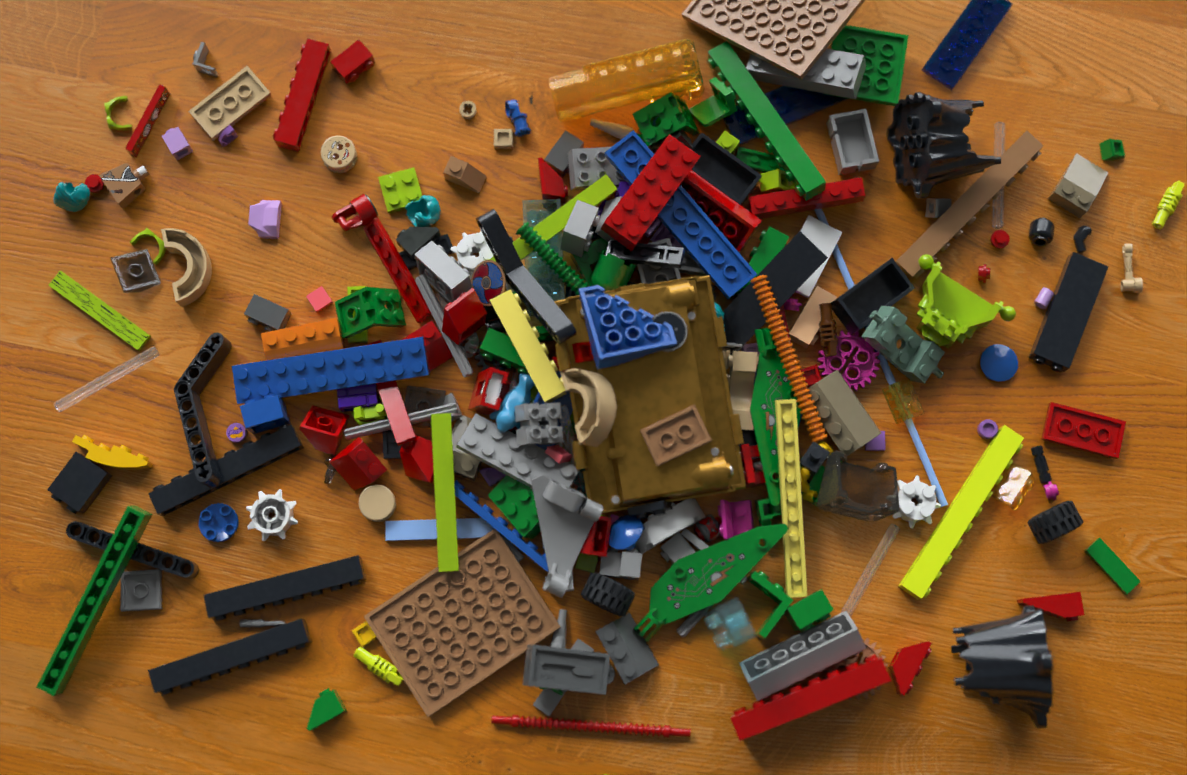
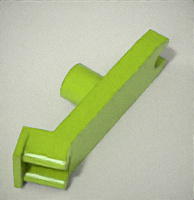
M382 404L365 408L361 406L353 408L354 419L369 420L387 417L384 405Z

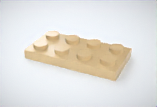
M246 66L193 107L189 113L214 141L229 125L233 126L269 98L271 93L251 69Z

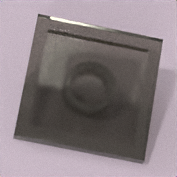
M148 249L110 258L124 293L142 292L161 283Z
M407 386L404 404L407 413L410 414L443 406L446 391ZM431 420L412 424V426L431 428Z

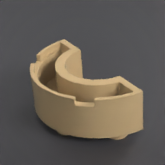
M173 228L161 229L165 248L170 253H179L187 259V270L184 276L172 283L175 301L183 307L197 300L207 289L212 275L211 260L200 242L192 235L186 233V231Z
M733 351L732 355H728L730 373L727 374L733 414H739L742 430H753L750 406L756 373L757 352Z
M576 368L563 371L561 376L565 391L580 393L584 399L583 416L575 425L579 443L597 447L607 438L614 423L617 404L613 388L609 381L598 373Z

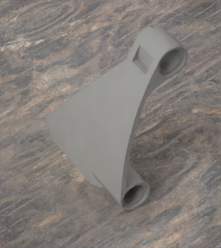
M542 474L531 479L549 569L543 589L562 598L568 588L569 577L574 563L594 521L597 522L603 506L585 498L577 490Z

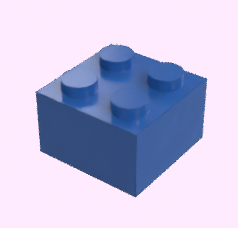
M269 394L264 396V399L258 401L256 399L244 402L245 405L240 406L245 428L252 434L291 424L286 404L278 395Z

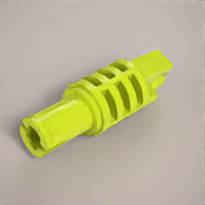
M1181 181L1174 182L1165 191L1157 207L1158 213L1152 222L1153 227L1162 229L1168 217L1174 214L1183 196L1181 192L1185 184Z
M361 646L354 653L353 657L367 665L369 671L385 682L390 683L391 681L398 686L403 682L404 679L397 671L396 666L381 656H374Z

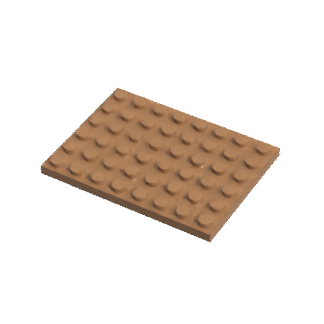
M693 0L682 13V17L802 80L865 0Z
M493 529L458 553L459 571L438 572L437 567L364 616L427 717L527 650V645L537 644L561 627L496 529Z

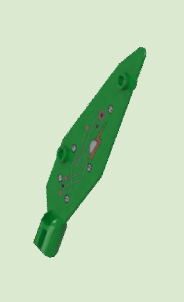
M762 328L754 331L759 350V360L750 414L770 504L777 506L780 503L781 497L775 400H797V398L793 396L795 394L791 390L793 387L789 385L790 380H787L788 374H785L786 369L782 367L784 364L780 361L782 358L778 356L780 354L779 351H776L777 346L774 345L775 340H772L771 329ZM796 403L797 426H799L801 409L798 408L799 403Z
M786 524L756 527L678 559L651 587L650 610L633 629L637 631L650 619L649 624L639 633L642 637L656 624L657 627L645 638V641L648 642L665 624L722 601L788 531V526ZM760 539H766V546L759 544Z

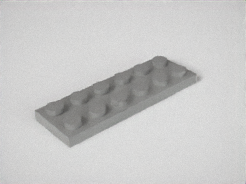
M478 414L474 415L456 448L530 488H532L531 479L542 474L570 487L578 473L575 466L567 462L557 463L545 453V450L536 445L517 446V435L508 430L500 432L497 429V424Z

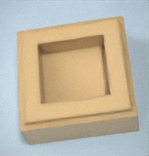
M494 129V149H513V129Z

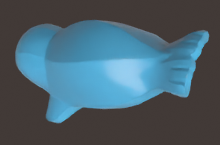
M520 374L519 384L506 394L499 410L490 414V419L496 420L497 429L500 432H506L515 426L517 429H521L520 422L515 420V406L530 404V389L535 384L528 374Z

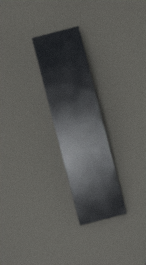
M799 231L756 277L767 275L768 286H771L772 289L770 291L774 293L772 296L776 299L775 304L777 303V309H780L828 257ZM750 283L723 311V324L725 325L727 343L743 344L744 346L755 335L754 331L760 329L766 323L767 319L766 317L764 318V312L761 311L763 309L762 306H759L760 300H757L758 295H755L756 290L753 289V283ZM723 347V348H729V349H730V355H732L733 351H739L742 347H734V348H732V347Z

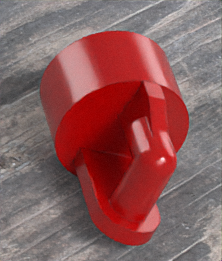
M362 194L349 201V205L335 212L332 215V220L334 223H338L344 231L367 225L373 218L378 216V213L370 198L366 194ZM355 214L354 218L350 219L349 221L346 220L347 218Z

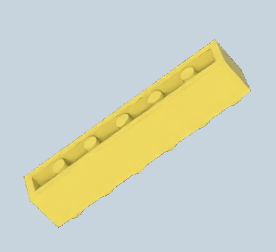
M510 289L491 299L490 302L544 403H551L566 395L562 377L558 378L556 374L558 368L553 360L549 361L547 357L549 351L545 344L539 343L537 338L540 335L535 326L531 328L528 322L531 320L526 310L522 311L519 306L522 302L518 294H513Z

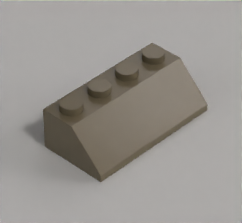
M838 370L808 388L810 389L809 394L813 396L811 399L815 401L813 404L817 407L816 412H819L818 417H821L820 422L823 423L824 428L844 457L852 454L881 434V431Z

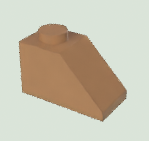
M450 156L443 172L445 180L480 193L486 179V175L475 167L453 156Z

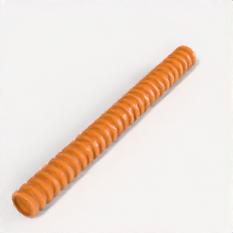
M767 275L758 276L750 282L751 284L753 283V289L756 290L755 295H758L757 300H760L759 306L763 308L761 311L764 312L763 316L767 319L765 322L769 324L768 329H771L770 334L773 335L772 340H775L776 351L780 353L778 356L782 358L780 361L784 364L782 366L783 369H786L785 374H788L787 380H790L789 385L793 387L791 390L795 393L793 396L797 398L796 403H799L800 414H803L802 419H805L804 425L808 427L806 430L810 432L808 435L812 438L811 443L819 442L828 437L824 433L826 430L822 428L823 423H820L821 417H818L819 412H816L817 407L813 404L815 401L811 399L813 397L812 394H809L808 383H805L806 378H803L804 372H801L800 369L802 367L798 365L800 362L796 359L797 354H794L795 349H792L793 343H790L791 338L787 336L789 333L786 332L785 329L787 328L783 325L785 322L781 320L782 315H779L780 309H777L778 304H775L776 299L772 296L774 293L770 291L772 289L771 286H768Z

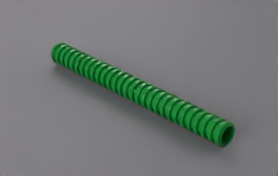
M525 222L516 231V235H520V239H524V243H528V247H532L534 249L533 252H537V256H540L541 260L550 266L549 269H553L554 274H558V278H562V282H566V286L570 287V290L574 291L576 296H580L579 288L588 287V283H584V279H580V275H576V271L571 270V266H568L567 262H564L563 258L558 256L559 253H555V249H551V245L546 244L545 239H541L542 236L533 230V226L530 227L529 222Z

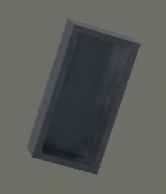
M701 132L692 144L693 148L691 150L701 156L692 170L742 206L760 183L762 175Z
M891 258L832 301V310L852 335L873 320L870 318V314L873 311L878 312L881 306L894 305L915 289V287L895 260Z

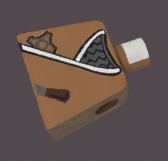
M125 163L99 176L116 202L124 209L145 191L146 188L140 180L150 174L143 165L133 171L130 165Z

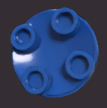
M995 344L986 348L981 354L980 366L988 380L1002 382L1009 380L1015 375L1018 369V359L1015 352L1008 346Z
M223 503L212 504L200 513L199 529L202 535L210 541H226L237 531L238 516L229 505Z
M622 516L611 525L608 543L614 549L630 551L635 548L636 542L639 540L645 526L636 516Z

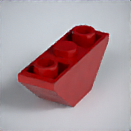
M925 641L897 649L889 669L898 695L905 696L906 693H910L914 685L911 683L913 678L920 674L923 668L921 666L923 659H927L931 653V642Z

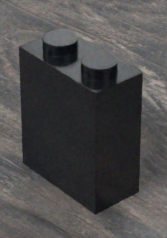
M75 452L47 490L52 493L51 498L59 503L63 501L68 504L66 508L71 512L85 514L112 475L84 455Z

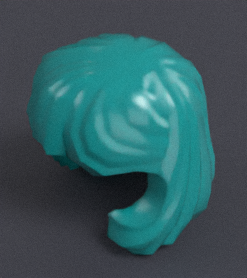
M60 182L56 187L53 202L59 208L77 212L87 205L90 198V190L84 183L74 187L70 182Z
M422 195L419 201H411L405 206L407 210L406 216L414 227H430L439 220L441 215L439 202L430 195Z

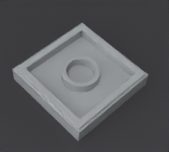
M162 570L123 572L121 576L122 612L162 609Z

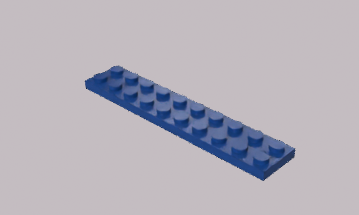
M634 130L604 153V156L630 186L654 155ZM680 185L657 218L706 275L710 276L712 282L724 296L729 299L756 277L757 273Z
M424 337L232 366L237 404H244V402L256 399V401L262 400L264 396L269 394H275V396L278 395L280 398L429 376Z

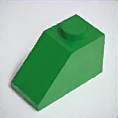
M328 688L319 693L320 697L315 699L309 718L308 731L316 729L347 711L336 690L330 691Z

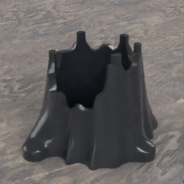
M915 92L914 95H907L906 99H900L893 108V123L887 128V139L894 149L893 164L895 167L896 183H902L905 187L912 185L916 198L922 199L927 198L932 187L937 184L984 172L985 168L1001 164V157L976 155L971 150L970 143H968L969 137L963 132V128L967 127L970 123V116H972L974 111L972 108L984 107V102L982 100H943L921 92Z
M1033 605L1024 606L1022 613L1018 616L953 628V634H964V636L956 637L957 645H951V653H960L959 658L966 661L965 670L971 671L968 675L954 678L955 686H961V689L979 692L981 697L990 698L993 704L1012 706L1030 716L1036 728H1047V713H1050L1053 696V660L1047 646L1042 609L1035 610Z

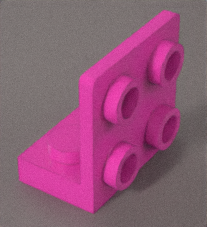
M720 500L718 514L719 517H722L720 534L724 540L754 528L752 503L750 500L738 502Z

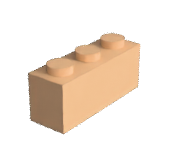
M817 286L789 333L791 340L806 349L809 345L813 346L819 337L816 335L820 328L819 321H821L819 304L831 303L837 297Z

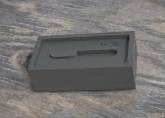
M527 645L523 685L606 695L607 684L613 681L615 670L609 665L610 654Z

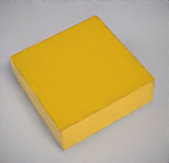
M367 621L352 630L361 647L366 646L377 638Z

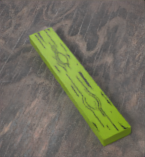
M61 270L50 282L49 286L139 352L151 338L149 334Z

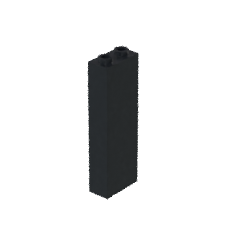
M1072 252L1067 257L1054 290V296L1049 303L1029 354V358L1033 359L1035 363L1040 365L1046 364L1056 372H1065L1070 368L1109 266L1075 252Z

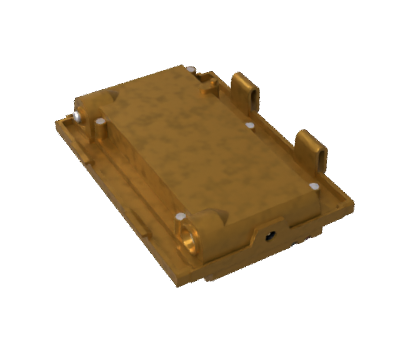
M709 275L652 284L640 283L604 291V293L613 298L617 295L628 301V306L636 311H639L641 308L653 316L661 312L678 314L684 319L687 326V336L681 347L674 351L663 352L660 350L616 366L597 369L595 360L575 363L572 344L590 341L580 296L567 297L563 300L555 301L557 306L572 322L577 332V335L561 344H556V355L560 373L576 368L604 376L613 388L617 404L612 428L607 438L600 445L594 447L580 444L579 441L572 442L576 471H580L583 468L586 470L583 471L587 499L602 505V513L658 501L672 502L746 488L739 444L744 443L739 414H733L722 347L727 346L722 317L716 316ZM570 392L576 425L583 416L584 399L582 394ZM695 405L712 441L657 467L640 430Z

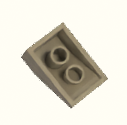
M1076 153L1048 199L1081 218L1095 200L1108 172Z
M462 416L456 420L452 429L454 474L475 481L482 461L456 448L472 420L469 417Z

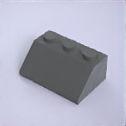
M630 613L596 631L607 654H610V659L624 684L659 665L644 637L639 635L640 630L635 631L633 629L636 623Z

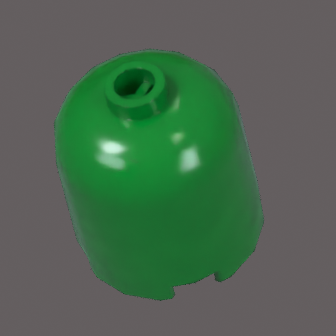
M603 249L591 277L592 285H599L605 289L604 291L627 286L637 265L634 263L624 264V260L610 253L606 256V250Z

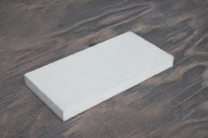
M808 216L801 229V232L828 259L842 234L841 231L811 216ZM828 259L808 278L796 293L809 298Z

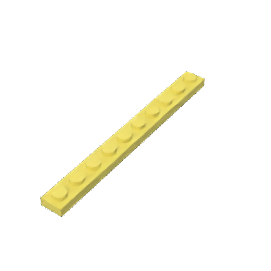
M796 399L775 400L782 524L788 526V531L783 536L786 594L790 598L807 597Z

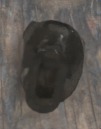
M331 454L329 459L324 461L328 467L324 476L325 484L330 485L335 472H337L329 463L337 454Z

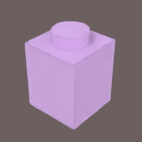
M179 127L171 128L162 135L176 160L193 152Z

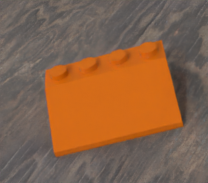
M337 318L261 333L266 361L345 349Z

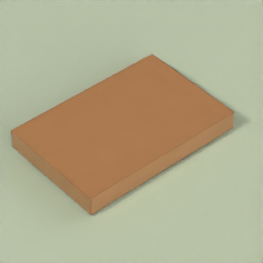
M695 405L640 430L657 467L712 441Z

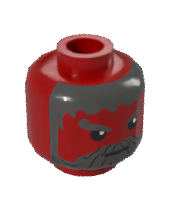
M708 514L695 523L696 528L694 531L700 540L711 543L721 536L720 525H722V521L718 516L715 518L713 515Z

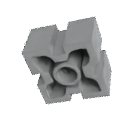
M539 403L515 406V420L520 422L521 429L516 430L517 446L546 445L563 442L562 426H557V419H561L560 403H544L541 405Z

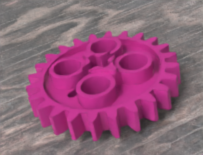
M841 331L840 337L836 336L838 338L837 355L825 357L824 351H819L818 354L823 357L817 360V362L822 363L818 369L824 370L821 377L828 376L836 370L840 372L846 359L849 358L854 348L858 347L851 363H849L842 375L849 387H853L856 392L858 385L864 389V382L867 384L871 383L869 377L875 379L876 375L873 371H879V368L875 365L880 363V360L875 359V357L879 356V352H873L875 349L862 337H858V331L855 335H851L849 332L845 335ZM847 344L850 347V351L843 352L841 345ZM864 354L867 361L860 362L857 359V355ZM831 361H839L840 367L833 368L831 366ZM854 370L857 373V377L850 378L847 375V371Z

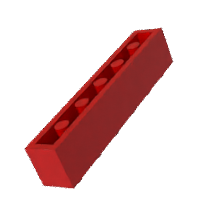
M307 38L306 43L301 47L302 56L300 61L296 63V74L290 81L291 90L289 95L287 94L285 97V108L279 115V127L275 129L273 134L277 147L296 152L300 150L331 54L328 43Z
M861 177L826 183L825 191L805 201L803 196L800 197L795 189L750 196L749 205L751 213L759 219L863 202L865 191Z

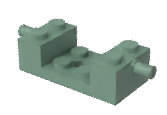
M881 306L878 312L873 311L870 314V318L873 320L861 337L910 381L925 383L931 373L938 379L944 375V372L937 365L945 352L933 341L923 340L906 325L905 322L908 318L896 307ZM900 339L901 347L898 349L896 343Z

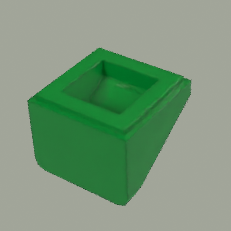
M1107 139L1099 144L1102 160L1125 158L1122 140Z

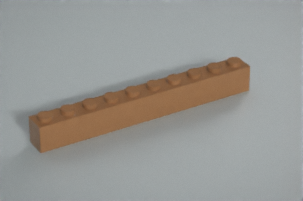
M1026 131L1001 156V164L992 165L896 261L909 280L913 277L917 279L924 272L918 264L919 258L924 254H928L935 261L938 258L936 254L939 251L944 252L951 245L949 241L953 237L957 239L964 232L962 228L966 224L970 226L977 219L975 215L979 211L983 213L990 206L988 202L992 198L996 200L1003 193L1001 189L1005 185L1009 187L1016 180L1014 176L1018 172L1022 174L1029 167L1027 163L1030 160L1035 161L1042 154L1040 149L1044 145Z

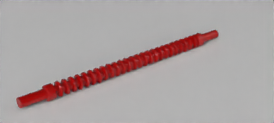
M512 715V717L492 716L491 724H506L512 727L521 725L522 728L524 726H527V728L532 726L533 729L535 726L539 729L541 727H544V729L550 727V730L552 728L556 730L561 728L562 731L564 728L567 731L569 729H572V731L578 729L579 732L583 729L584 732L586 730L590 732L595 730L596 733L598 731H601V733L606 731L608 734L611 731L612 734L623 732L624 735L626 733H629V735L635 733L636 736L640 733L641 736L643 734H646V736L652 734L653 737L655 735H658V737L663 735L664 738H670V736L690 737L691 729L671 728L670 725H664L663 727L658 725V727H655V724L653 726L649 724L644 726L642 723L639 726L638 723L627 725L626 722L622 725L621 722L610 724L609 721L607 723H604V721L598 723V720H596L594 723L592 720L590 722H587V720L581 722V719L579 721L575 719L570 721L569 718L565 721L564 718L562 720L558 718L553 720L552 717L548 720L547 717L545 719L541 717L536 719V716L525 718L524 715L522 717H519V715Z

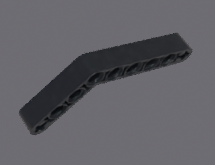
M492 209L476 218V222L496 262L504 271L507 283L518 294L558 344H561L577 335L572 322L522 264L497 212Z
M213 333L209 336L174 387V394L195 476L199 482L211 488L216 487L220 483L221 475L200 394L232 349L231 342L221 333Z

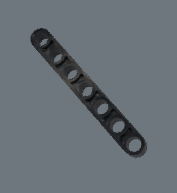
M76 521L68 524L66 528V533L71 539L106 550L113 536L112 533ZM80 526L81 533L76 536L74 533L75 529ZM99 533L100 538L94 543L93 536ZM138 543L136 552L131 557L134 561L188 579L196 577L199 572L198 565L195 562ZM153 551L155 558L149 562L147 556ZM172 558L173 565L167 568L165 563L167 559ZM190 564L192 570L189 574H185L184 567Z

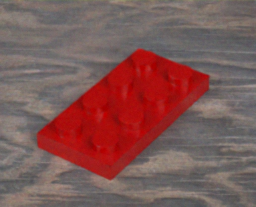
M1050 402L1041 440L1118 459L1126 421Z

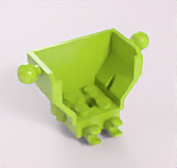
M924 254L919 258L918 264L922 269L932 270L922 285L923 298L918 304L920 310L917 313L922 318L917 329L922 332V336L926 340L933 341L939 347L945 346L949 349L955 340L963 343L966 338L970 339L977 329L987 327L998 312L1004 321H1012L1015 318L1016 311L1013 307H1004L1002 301L999 303L995 302L992 305L941 273L940 271L943 268L940 266L941 263L939 261L934 263L932 256Z

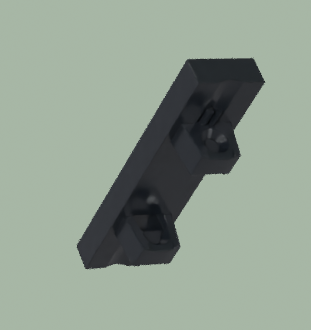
M609 240L605 255L607 256L610 253L624 260V264L635 263L660 266L661 268H681L685 250L682 247L638 243L633 251H630L618 241Z

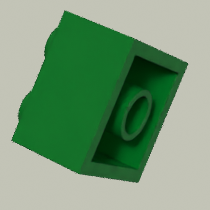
M821 589L789 606L784 614L794 631L800 630V632H803L814 626L812 622L816 620L817 622H822L831 617L830 612L834 609Z

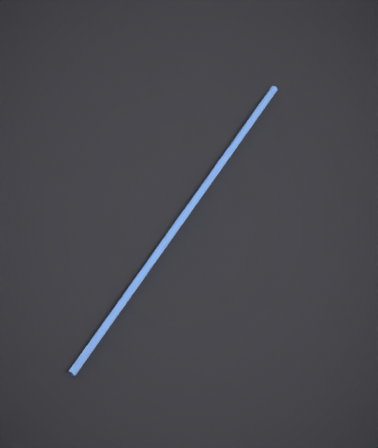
M816 209L815 213L818 220L829 225L823 210ZM836 244L832 253L849 290L854 286V282ZM879 353L877 358L880 360L881 368L932 486H936L934 492L939 504H941V507L946 506L948 502L886 358Z

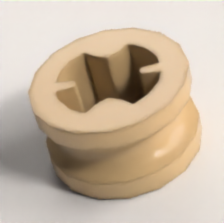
M471 101L462 102L459 108L461 116L466 119L473 118L476 115L475 104ZM468 106V108H469V106H471V107H472V108H471V112H472V113L468 114V112H467V113L465 114V113H464V111H465V108H464V107Z

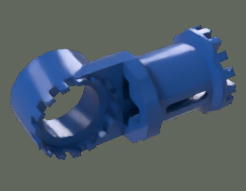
M516 99L506 101V115L511 118V122H514L515 136L522 137L524 134H530L531 129L528 128L526 121L527 114L520 113L518 101Z

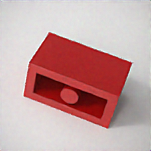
M358 39L331 60L330 63L333 70L348 84L349 82H354L363 71L371 69L375 60L373 54Z

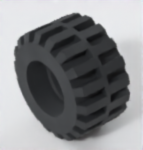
M1065 501L1032 517L1027 523L1038 544H1045L1077 529L1083 524V520L1073 501Z
M598 573L590 574L581 592V596L588 602L620 617L626 616L635 597L631 589Z

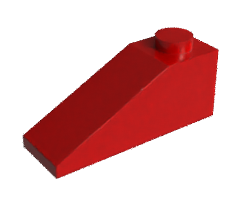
M1081 592L1017 600V603L1020 605H1033L1035 610L1042 609L1043 613L1059 619L1066 618V621L1079 620L1078 616L1085 615Z

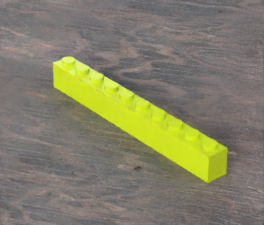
M1006 425L998 429L996 436L991 440L900 582L899 588L917 600L928 596L932 589L930 585L933 581L936 582L942 574L940 569L943 565L946 566L952 558L951 552L962 543L961 536L964 532L967 533L973 525L971 521L974 516L978 517L983 509L981 507L984 500L987 502L993 494L991 489L1002 480L1003 476L1001 474L1003 470H1007L1013 462L1012 456L1014 453L1018 454L1023 447L1021 442L1024 437Z

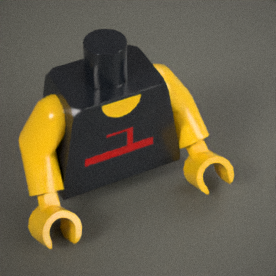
M824 441L813 442L800 460L802 498L812 503L814 502L813 497H817L818 493L809 490V484L823 463L828 458L829 463L838 467V459L843 460V456L835 453Z

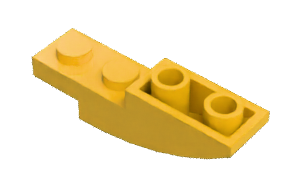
M75 435L72 441L89 450L86 458L101 465L123 470H143L153 466V464L148 462V457L140 453L135 456L131 454L132 449L121 445L120 448L113 445L112 449L102 443L97 446L93 444L94 439L83 435L82 438Z

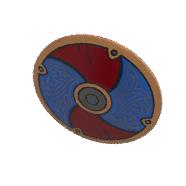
M485 260L478 264L471 279L472 288L476 291L482 305L492 306L490 300L505 291L506 279L504 271L493 260Z

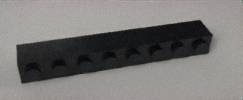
M288 424L282 425L277 428L278 431L272 434H263L259 437L260 440L254 443L253 441L247 442L242 445L241 449L228 451L224 454L225 457L216 458L221 475L220 483L216 487L211 488L199 482L195 476L194 468L189 470V474L183 477L180 475L170 480L171 483L167 485L161 484L154 487L153 491L148 494L157 514L163 517L303 449V444L295 428L292 425L288 426Z
M357 555L208 593L203 596L208 618L221 621L227 619L226 615L234 614V616L246 614V610L253 609L254 612L266 609L265 605L273 604V607L285 604L284 601L292 599V602L304 599V595L311 594L314 597L322 595L324 590L338 591L343 589V585L350 584V587L361 585V581L366 580L361 557Z
M301 618L150 669L148 673L154 693H161L164 696L173 693L174 688L180 687L185 689L191 687L194 681L206 682L212 679V675L218 673L219 676L231 673L230 669L238 667L241 670L250 667L251 662L257 661L262 663L268 661L271 655L276 654L279 657L288 654L289 649L295 648L300 650L308 647L307 643L312 641L306 621Z

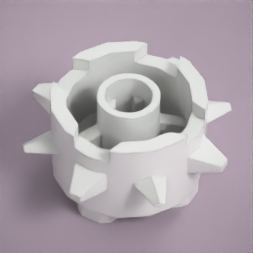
M482 232L470 235L463 233V239L460 240L458 245L451 247V251L457 254L458 265L462 269L466 268L470 273V280L477 265L493 257ZM477 252L479 253V256L475 257V255L473 256V253Z
M916 476L914 481L908 484L898 480L899 490L895 495L888 496V500L893 502L894 509L896 510L893 518L901 517L903 520L908 521L910 528H913L915 523L920 520L931 524L932 512L935 508L941 507V504L936 502L934 492L936 486H928L926 483L920 482L919 476ZM913 498H915L916 501H918L917 505H915L914 502H911Z
M281 489L275 495H265L260 491L259 500H256L253 506L246 507L251 512L250 517L252 519L247 528L261 531L262 541H266L269 535H278L280 538L285 539V532L290 528L291 524H298V521L293 518V508L297 504L296 501L287 502L284 500ZM274 511L276 516L271 520L269 514L270 512L273 513Z

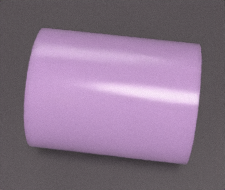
M1042 288L1034 304L1039 308L1046 309L1054 296V292L1048 288Z

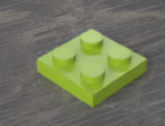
M414 167L378 177L388 214L406 209L407 203L419 201L422 196Z

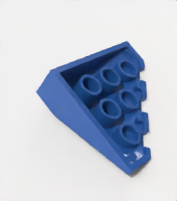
M599 285L579 288L582 309L597 369L616 366L677 345L673 328L670 324L664 322L662 325L653 322V315L641 308L639 311H636L629 307V302L617 295L613 298L604 293L605 289Z

